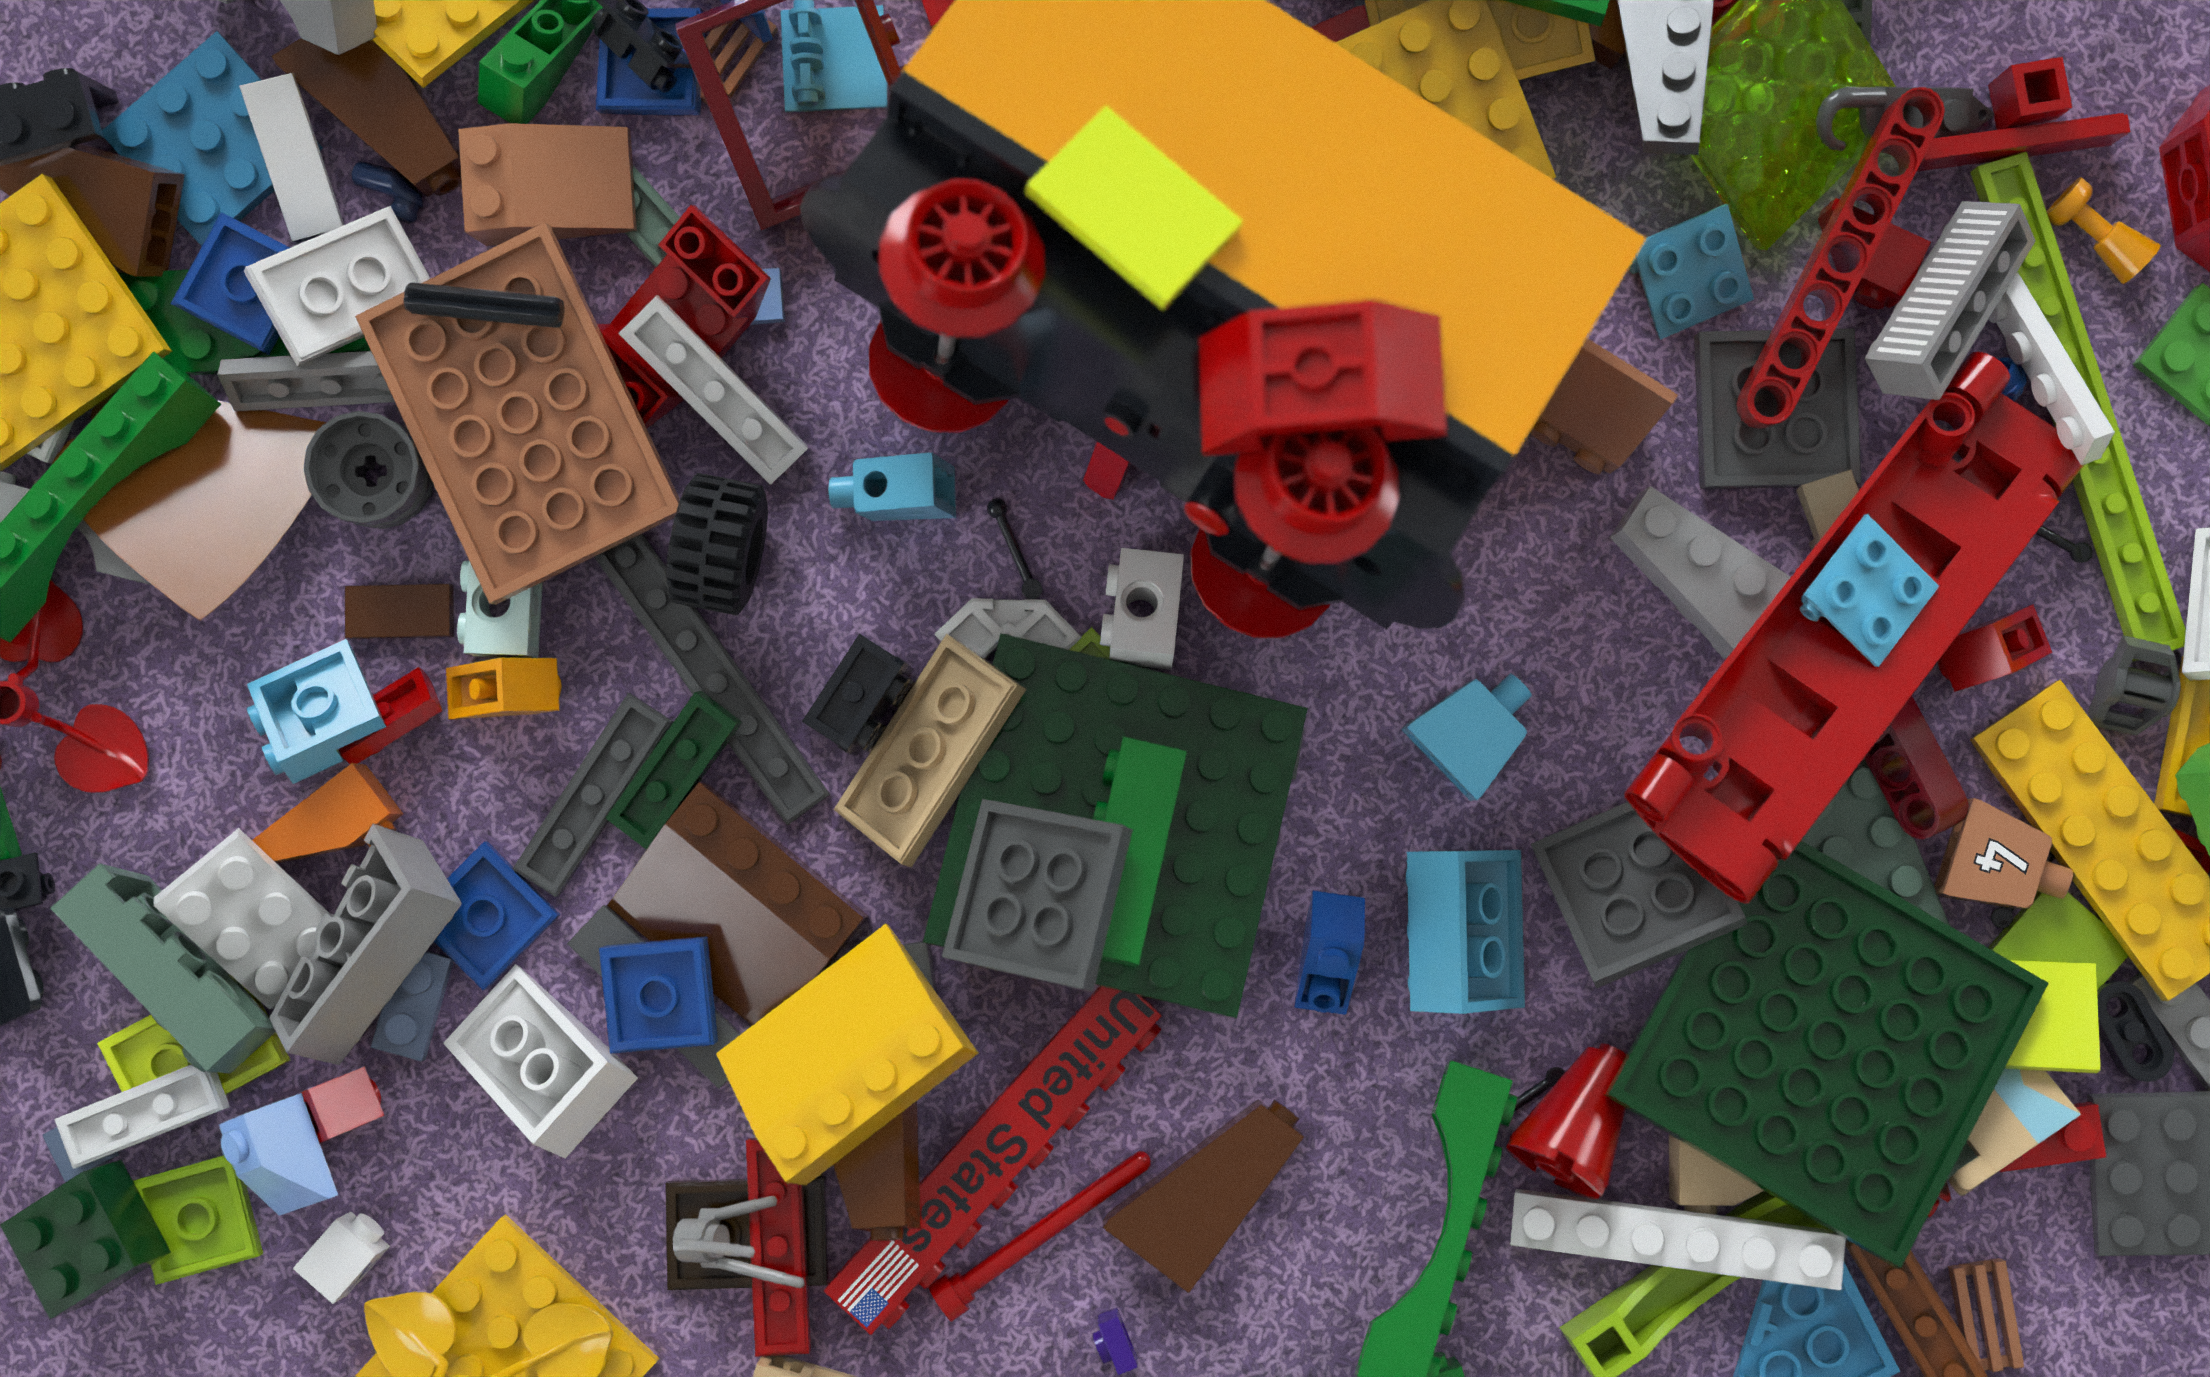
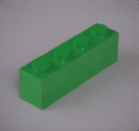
M1124 736L1120 750L1109 748L1102 780L1113 783L1108 803L1097 800L1093 820L1124 825L1133 831L1101 957L1103 960L1137 967L1140 963L1187 751Z

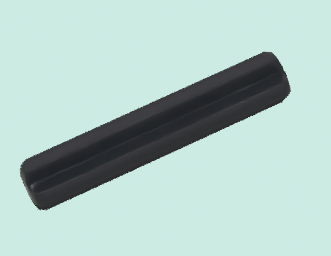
M412 282L406 285L403 300L404 308L413 314L558 328L563 324L565 313L564 301L555 296Z

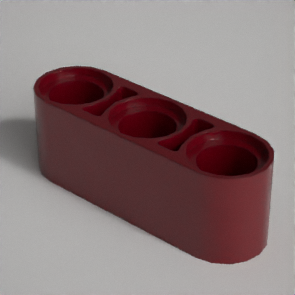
M1911 696L1864 759L1902 829L1911 837L1922 840L1961 823L1967 816L1969 803L1964 790L1916 701Z

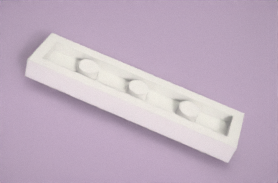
M2017 272L1988 320L1992 323H1997L2006 338V346L2011 359L2016 364L2022 365L2031 380L2032 393L2041 406L2047 407L2056 422L2057 434L2063 446L2069 450L2072 449L2081 465L2098 460L2102 457L2115 431Z
M658 295L618 333L770 485L808 449V446Z

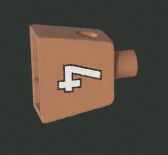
M1976 798L1967 799L1969 803L1967 816L1961 823L1952 828L1934 884L1938 897L2015 909H2030L2037 891L2063 899L2070 888L2073 870L2047 861L2052 845V837Z

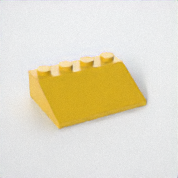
M884 924L722 1048L716 1055L756 1138L785 1182L807 1185L978 1054V1051L888 924Z

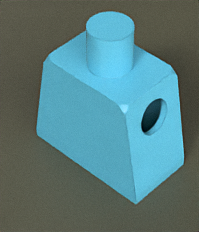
M932 452L857 459L853 462V476L831 477L829 480L828 493L833 509L854 507L856 514L871 521L956 518L955 467Z
M1511 673L1491 692L1480 681L1474 679L1407 723L1401 730L1470 801L1478 800L1525 738L1527 730L1513 714L1532 694Z

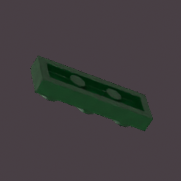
M702 691L694 692L605 819L647 850L664 824L705 776L740 727L742 721Z

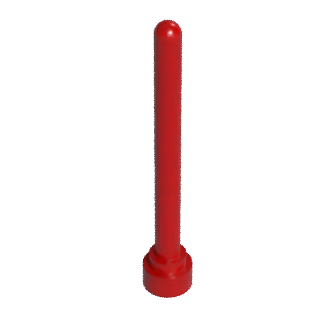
M1143 1151L1135 1152L965 1274L961 1275L957 1272L951 1277L945 1274L928 1286L930 1293L945 1316L953 1322L970 1310L968 1304L976 1299L974 1295L976 1291L1147 1171L1151 1165L1150 1156Z

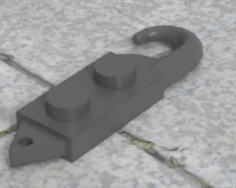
M1844 87L1834 90L1824 99L1818 109L1816 118L1817 134L1822 143L1829 149L1843 151L1846 148V143L1833 135V118L1842 108H1859L1861 130L1866 138L1870 140L1889 105L1908 90L1917 87ZM1925 87L1935 91L1944 103L1945 114L1934 138L1968 134L1994 117V113L1973 96L1974 88ZM1904 106L1902 112L1905 122L1911 127L1922 128L1923 116L1916 107Z

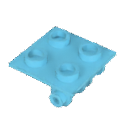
M794 0L792 9L781 10L785 112L888 108L887 83L857 7L814 8L813 0ZM883 5L876 6L879 16L884 15Z
M1728 204L1721 205L1647 237L1628 268L1632 274L1639 272L1654 326L1660 340L1754 300Z
M1865 514L1802 595L1801 601L1803 604L1799 610L1811 621H1818L1821 616L1825 617L1875 667H1879L1938 589L1939 585L1868 514Z

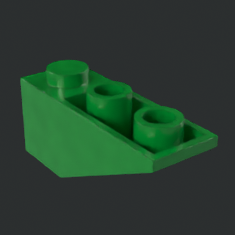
M540 0L479 61L478 104L509 123L528 124L552 96L595 27L591 24L592 17L603 7L596 0Z

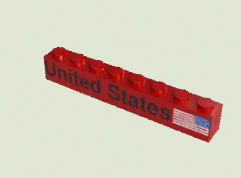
M1099 986L919 1183L921 1228L903 1229L902 1240L871 1241L870 1236L828 1282L824 1292L870 1335L881 1323L889 1330L909 1308L910 1304L904 1298L912 1289L919 1284L925 1290L944 1270L946 1265L940 1259L953 1244L962 1250L978 1233L982 1225L976 1219L990 1204L998 1210L1018 1188V1185L1012 1180L1025 1165L1035 1170L1050 1154L1054 1146L1048 1140L1062 1125L1070 1131L1090 1109L1084 1102L1098 1086L1105 1092L1116 1082L1126 1069L1120 1061L1133 1047L1142 1052L1162 1030L1156 1024L1162 1016L1161 1012L1143 996Z

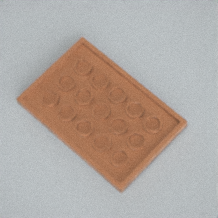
M546 222L422 284L555 296L564 301L565 305L563 324L558 328L413 314L404 308V292L355 316L490 604L496 605L675 517L680 498L551 226Z

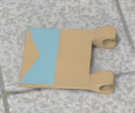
M2004 1069L1966 1142L1977 1155V1158L1956 1171L1948 1180L1950 1185L1960 1196L1966 1195L2079 1117L2081 1113L2046 1071Z

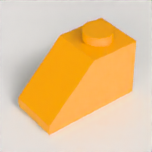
M496 658L446 668L448 720L531 715L560 711L559 697L562 686L557 671V658Z

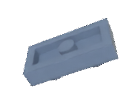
M431 951L424 953L422 959L401 983L390 1001L382 1008L370 1048L418 1061L426 1060L454 963L449 956Z

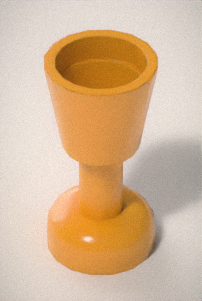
M2079 177L2062 192L2047 210L2050 223L2054 226H2062L2070 220L2074 221L2096 240L2093 249L2119 282L2125 284L2151 261L2161 245L2120 221L2111 225L2087 204L2092 196L2093 189L2086 180Z

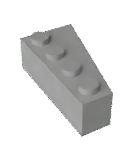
M1651 486L1637 494L1610 536L1615 544L1655 586H1658L1674 603L1675 608L1712 644L1711 646L1724 660L1727 659L1790 579L1789 575Z
M374 823L372 824L364 839L366 843L371 845L360 866L350 865L341 882L348 890L335 914L325 912L316 929L318 932L316 950L311 958L301 957L269 1017L286 1053L340 1065L462 905L423 840Z

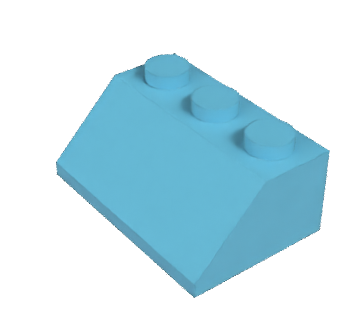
M1521 850L1407 852L1406 884L1408 887L1407 936L1409 939L1408 989L1410 992V1011L1465 1014L1524 1008Z

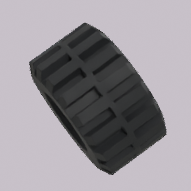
M697 473L693 476L679 501L670 535L666 581L672 602L731 615H739L752 595L765 545L768 503L762 485L703 473Z

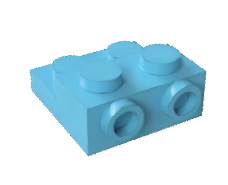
M347 639L247 684L254 701V705L247 707V712L259 735L267 734L270 742L262 746L265 758L275 775L285 772L293 784L342 762L343 759L339 748L386 727L354 650Z

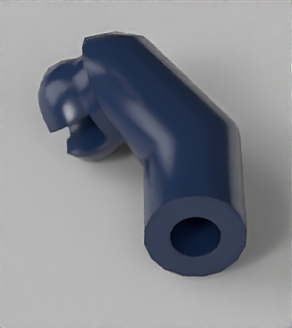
M359 161L354 165L352 180L356 186L382 192L393 198V203L390 206L399 221L411 224L417 220L419 209L423 210L422 195L397 170L365 161Z

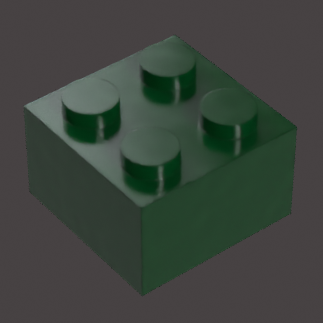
M122 1160L81 1172L0 1224L50 1320L92 1303L171 1253Z

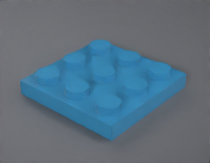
M218 31L211 35L102 130L104 138L119 155L185 174L177 220L201 246L204 244L221 212L241 221L275 191L239 87L240 85L261 81L262 79ZM317 141L319 150L321 151L323 147Z

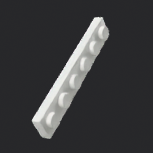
M1516 1189L1510 1245L1841 1290L1846 1238L1829 1229Z

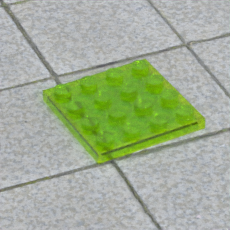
M1739 0L1711 28L1699 154L1690 156L1723 204H1728L1730 214L1748 240L1757 249L1767 251L1861 158L1870 141L1861 130L1859 108H1842L1833 118L1832 131L1837 139L1846 143V148L1843 151L1831 150L1824 145L1817 134L1816 127L1818 109L1824 99L1834 90L1844 87H1896L1842 0Z

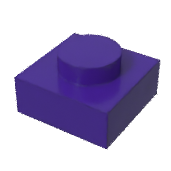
M1118 1307L1098 1315L1100 1330L1092 1333L1103 1364L1113 1361L1118 1375L1138 1368V1358Z

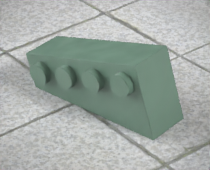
M99 863L50 909L150 1012L153 1019L184 1047L182 1052L185 1058L195 1068L202 1072L231 1074L276 1032L269 1017L234 977L153 906L154 897L162 890L148 875Z

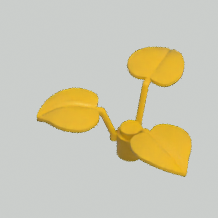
M415 1291L374 1298L365 1302V1319L371 1342L382 1364L393 1377H445L449 1364L442 1355L454 1346L457 1338V1325L452 1311L442 1299L427 1292ZM574 1303L550 1305L535 1313L523 1328V1341L532 1356L489 1377H512L536 1365L538 1377H599L604 1369L613 1338L611 1324L600 1313L584 1305ZM456 1374V1375H452V1376H450V1377H468V1376H465V1375H462V1374Z

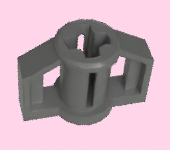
M2122 635L2113 657L2109 658L2100 670L2096 683V693L2088 709L2087 715L2096 727L2137 736L2162 717H2167L2174 710L2180 696L2181 681L2175 655L2170 646ZM2133 659L2168 666V671L2164 674H2159L2129 666ZM2120 702L2147 709L2139 715L2110 709V706Z

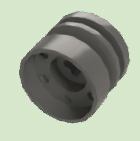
M354 411L337 415L318 428L306 448L303 471L309 492L322 509L343 521L377 529H387L403 525L423 510L433 493L434 484L408 429L381 414ZM376 462L378 465L387 468V475L378 477L377 486L375 482L366 479V471L374 470Z

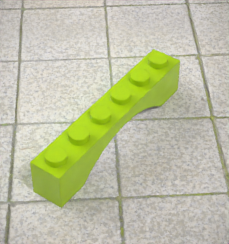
M1765 1190L1754 1195L1725 1215L1828 1229ZM1651 1265L1559 1328L1592 1377H1617L1647 1357L1655 1346L1695 1309L1741 1277Z

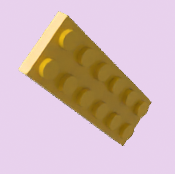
M2061 679L2053 682L1970 739L1994 776L2032 827L2052 837L2050 851L2061 866L2073 870L2072 881L2161 1001H2170L2210 973V877Z

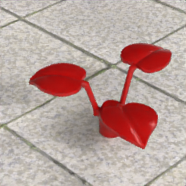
M50 579L46 603L11 642L0 638V657L9 662L28 660L25 667L16 674L11 673L8 676V681H0V724L22 727L34 722L68 735L58 743L55 749L54 761L60 777L73 788L85 792L103 793L141 783L148 775L149 753L144 736L131 717L112 706L90 704L84 706L78 712L72 727L38 712L39 699L36 693L23 685V681L37 670L39 659L50 663L65 660L76 650L83 636V620L80 610L69 595ZM0 756V769H1L2 760H1V756Z

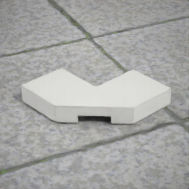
M972 598L934 634L940 641L948 634L984 659L997 648L1001 633L1067 650L1081 638L1046 600L1034 599L999 600Z

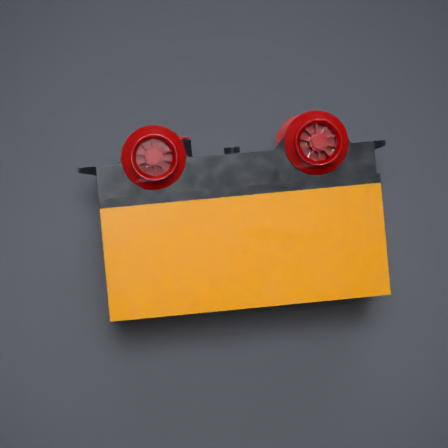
M955 0L891 85L887 118L845 174L827 176L812 184L805 193L800 205L804 228L816 248L835 268L834 280L878 307L881 320L869 344V377L880 401L901 421L931 433H961L983 425L1007 405L1009 399L1014 398L1025 400L1058 422L1061 420L1066 421L1097 441L1083 479L1089 489L1104 498L1114 500L1122 488L1132 463L1159 480L1160 487L1186 502L1184 505L1185 514L1192 523L1199 527L1190 551L1191 578L1204 607L1222 624L1253 638H1285L1311 627L1331 604L1344 602L1386 630L1393 622L1418 629L1441 628L1456 619L1464 602L1465 592L1462 575L1451 555V551L1486 494L1504 474L1647 239L1266 0ZM1105 106H1108L1243 220L1239 231L1164 310L1025 194L1027 184ZM1370 299L1440 316L1447 436L1385 441L1381 426L1264 435V451L1204 456L1202 452L1199 338L1248 311Z

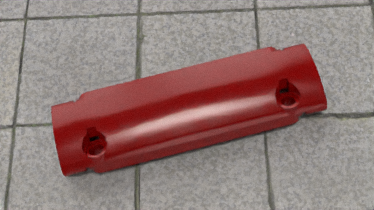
M1977 351L1969 354L1958 368L1940 400L1931 399L1682 714L1671 734L1624 792V797L1640 818L1674 853L1720 891L1740 903H1750L1778 866L1777 860L1782 859L1785 861L2041 528L2060 502L2057 498L2063 494L2084 466L2079 463L2072 449L2069 450L2063 446L2054 426L2002 394L2010 381V373L2002 362L1987 353ZM1941 420L1947 422L1953 427L1954 431H1945L1939 428L1934 421ZM1957 451L1963 458L1959 463L1952 459ZM1865 514H1868L1939 585L1938 589L1879 667H1875L1825 617L1821 616L1818 621H1811L1799 610L1803 604L1801 601L1802 595ZM1686 736L1696 737L1705 744L1707 752L1692 754L1682 747L1680 739ZM1712 766L1718 775L1709 781L1704 775Z

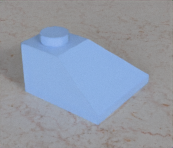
M302 1093L219 1124L222 1132L221 1147L225 1158L229 1163L233 1164L237 1176L279 1216L338 1195Z

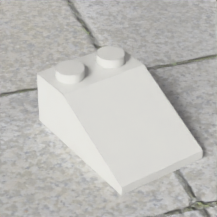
M517 964L512 967L443 1043L532 1144L563 1158H566L638 1079L615 1053L610 1054L608 1046Z

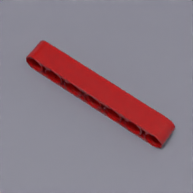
M1917 87L1908 90L1889 105L1880 119L1739 394L1737 413L1741 420L1749 427L1762 429L1779 424L1790 416L1799 401L1942 123L1945 114L1944 103L1941 97L1932 89ZM1904 106L1916 107L1923 116L1922 128L1911 127L1905 122L1902 112ZM1879 153L1890 154L1896 159L1899 167L1897 176H1888L1880 170L1878 166ZM1855 201H1864L1872 207L1874 211L1872 225L1862 224L1856 220L1853 214ZM1831 248L1842 249L1848 255L1850 266L1847 273L1837 272L1830 266L1828 254ZM1813 295L1823 301L1826 312L1822 321L1812 320L1806 315L1803 307L1806 296ZM1788 342L1798 347L1801 353V362L1797 369L1787 368L1780 361L1779 349L1782 343ZM1758 390H1767L1776 398L1777 408L1772 417L1761 415L1755 408L1754 398Z

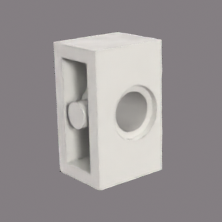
M1121 548L1119 565L1109 564L1106 595L1116 596L1114 615L1103 614L1100 645L1110 646L1109 660L1133 666L1171 670L1175 650L1184 554ZM1135 600H1145L1154 607L1155 611L1147 617H1137L1128 610L1127 606Z

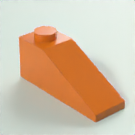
M351 763L252 839V841L276 863L360 847L364 844H367L370 848L371 845L366 843L364 839L372 824L374 823L396 831L392 823L404 813L366 764Z

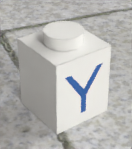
M349 1212L337 1218L293 1269L334 1304L354 1289L390 1246L381 1238L384 1235V1231L375 1220L362 1213L356 1216Z

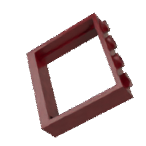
M733 0L675 23V27L760 229L764 230L801 215L800 205L803 197L810 186L818 181L773 199L771 198L703 33L786 0ZM854 0L890 90L891 85L907 65L899 67L892 49L893 46L900 44L898 34L889 13L879 16L873 0ZM845 169L833 175H844L848 169Z

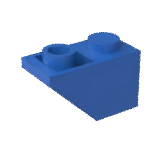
M1320 891L1312 892L1305 923L1294 1008L1315 1010L1323 1013L1347 1014L1364 947L1365 898Z

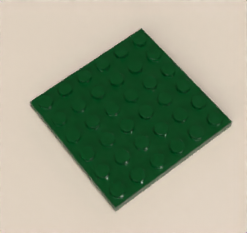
M1001 633L993 665L1026 688V691L960 792L923 943L942 948L945 946L982 799L1093 819L1097 800L1108 803L1113 783L1102 780L1109 748L1120 750L1123 736L1187 751L1140 963L1137 967L1101 959L1095 985L1236 1019L1308 708Z
M1800 841L1785 861L1782 859L1777 860L1778 866L1750 903L1738 902L1746 917L1747 925L1683 952L1605 1096L1892 1267L1901 1268L2049 983L1805 842Z

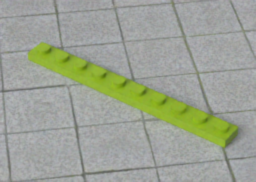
M2027 151L1977 166L1970 173L1980 202L2021 205L2036 241L2017 272L2115 431L2102 457L2086 463L2073 479V484L2123 635L2169 645L2172 651L2182 648L2185 645L2186 628ZM2051 416L2052 421H2053V424H2054V427L2056 428V422L2054 421L2053 417Z

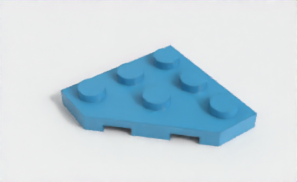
M1844 1262L1841 1290L1768 1280L1762 1281L1733 1377H1891L1899 1373L1900 1370Z

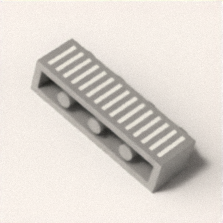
M1961 202L1950 222L1943 228L1940 238L1927 259L1920 265L1917 275L1904 296L1896 304L1891 317L1881 333L1871 344L1865 357L1882 393L1940 400L2036 241L2020 204Z

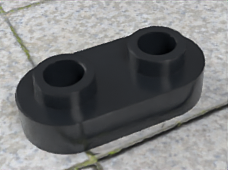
M2116 980L2106 981L2097 990L2099 1036L2116 1067L2125 1076L2140 1081L2152 1082L2163 1078L2173 1065L2174 1050L2143 992L2131 983ZM2116 997L2121 1003V1010L2116 1016L2112 1017L2107 1011V1003L2111 998ZM2143 1044L2147 1055L2142 1062L2137 1063L2133 1058V1050L2137 1045Z

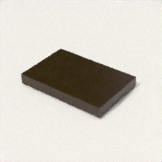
M826 1176L816 1177L809 1184L804 1185L808 1286H825L828 1284ZM747 1179L667 1181L665 1183L667 1290L752 1288V1277L718 1268H703L697 1262H681L677 1259L673 1250L674 1231L682 1219L698 1218L701 1208H721L748 1201ZM749 1213L720 1220V1225H725L729 1231L730 1244L750 1246ZM724 1256L751 1264V1257Z

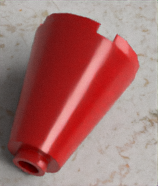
M1601 1043L1599 1048L1587 1047L1510 1135V1140L1506 1146L1508 1153L1533 1172H1536L1538 1166L1544 1172L1555 1177L1554 1184L1568 1191L1591 1199L1602 1197L1608 1188L1626 1112L1625 1107L1605 1096V1093L1627 1054L1605 1043Z

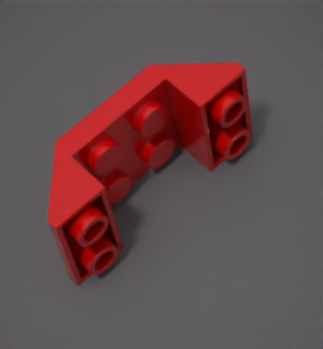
M2209 85L2200 91L2159 146L2175 247L2208 272H2210Z
M695 205L688 207L658 244L667 255L610 324H597L646 429L685 399L618 333L658 295L722 358L756 318L771 280L751 258Z
M1374 299L1253 310L1199 338L1202 452L1204 456L1264 451V435L1381 426L1385 441L1447 436L1441 319L1439 315Z

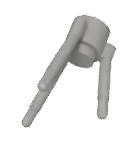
M775 1196L753 1199L721 1208H701L698 1218L682 1219L675 1228L673 1250L675 1256L681 1262H697L703 1268L723 1269L795 1288H802L805 1284L804 1279L801 1277L724 1257L750 1258L754 1256L755 1250L751 1246L730 1244L729 1231L725 1225H720V1220L773 1207L777 1204Z

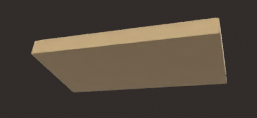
M946 634L833 810L900 864L912 868L978 763L1025 693L1026 688L956 638Z

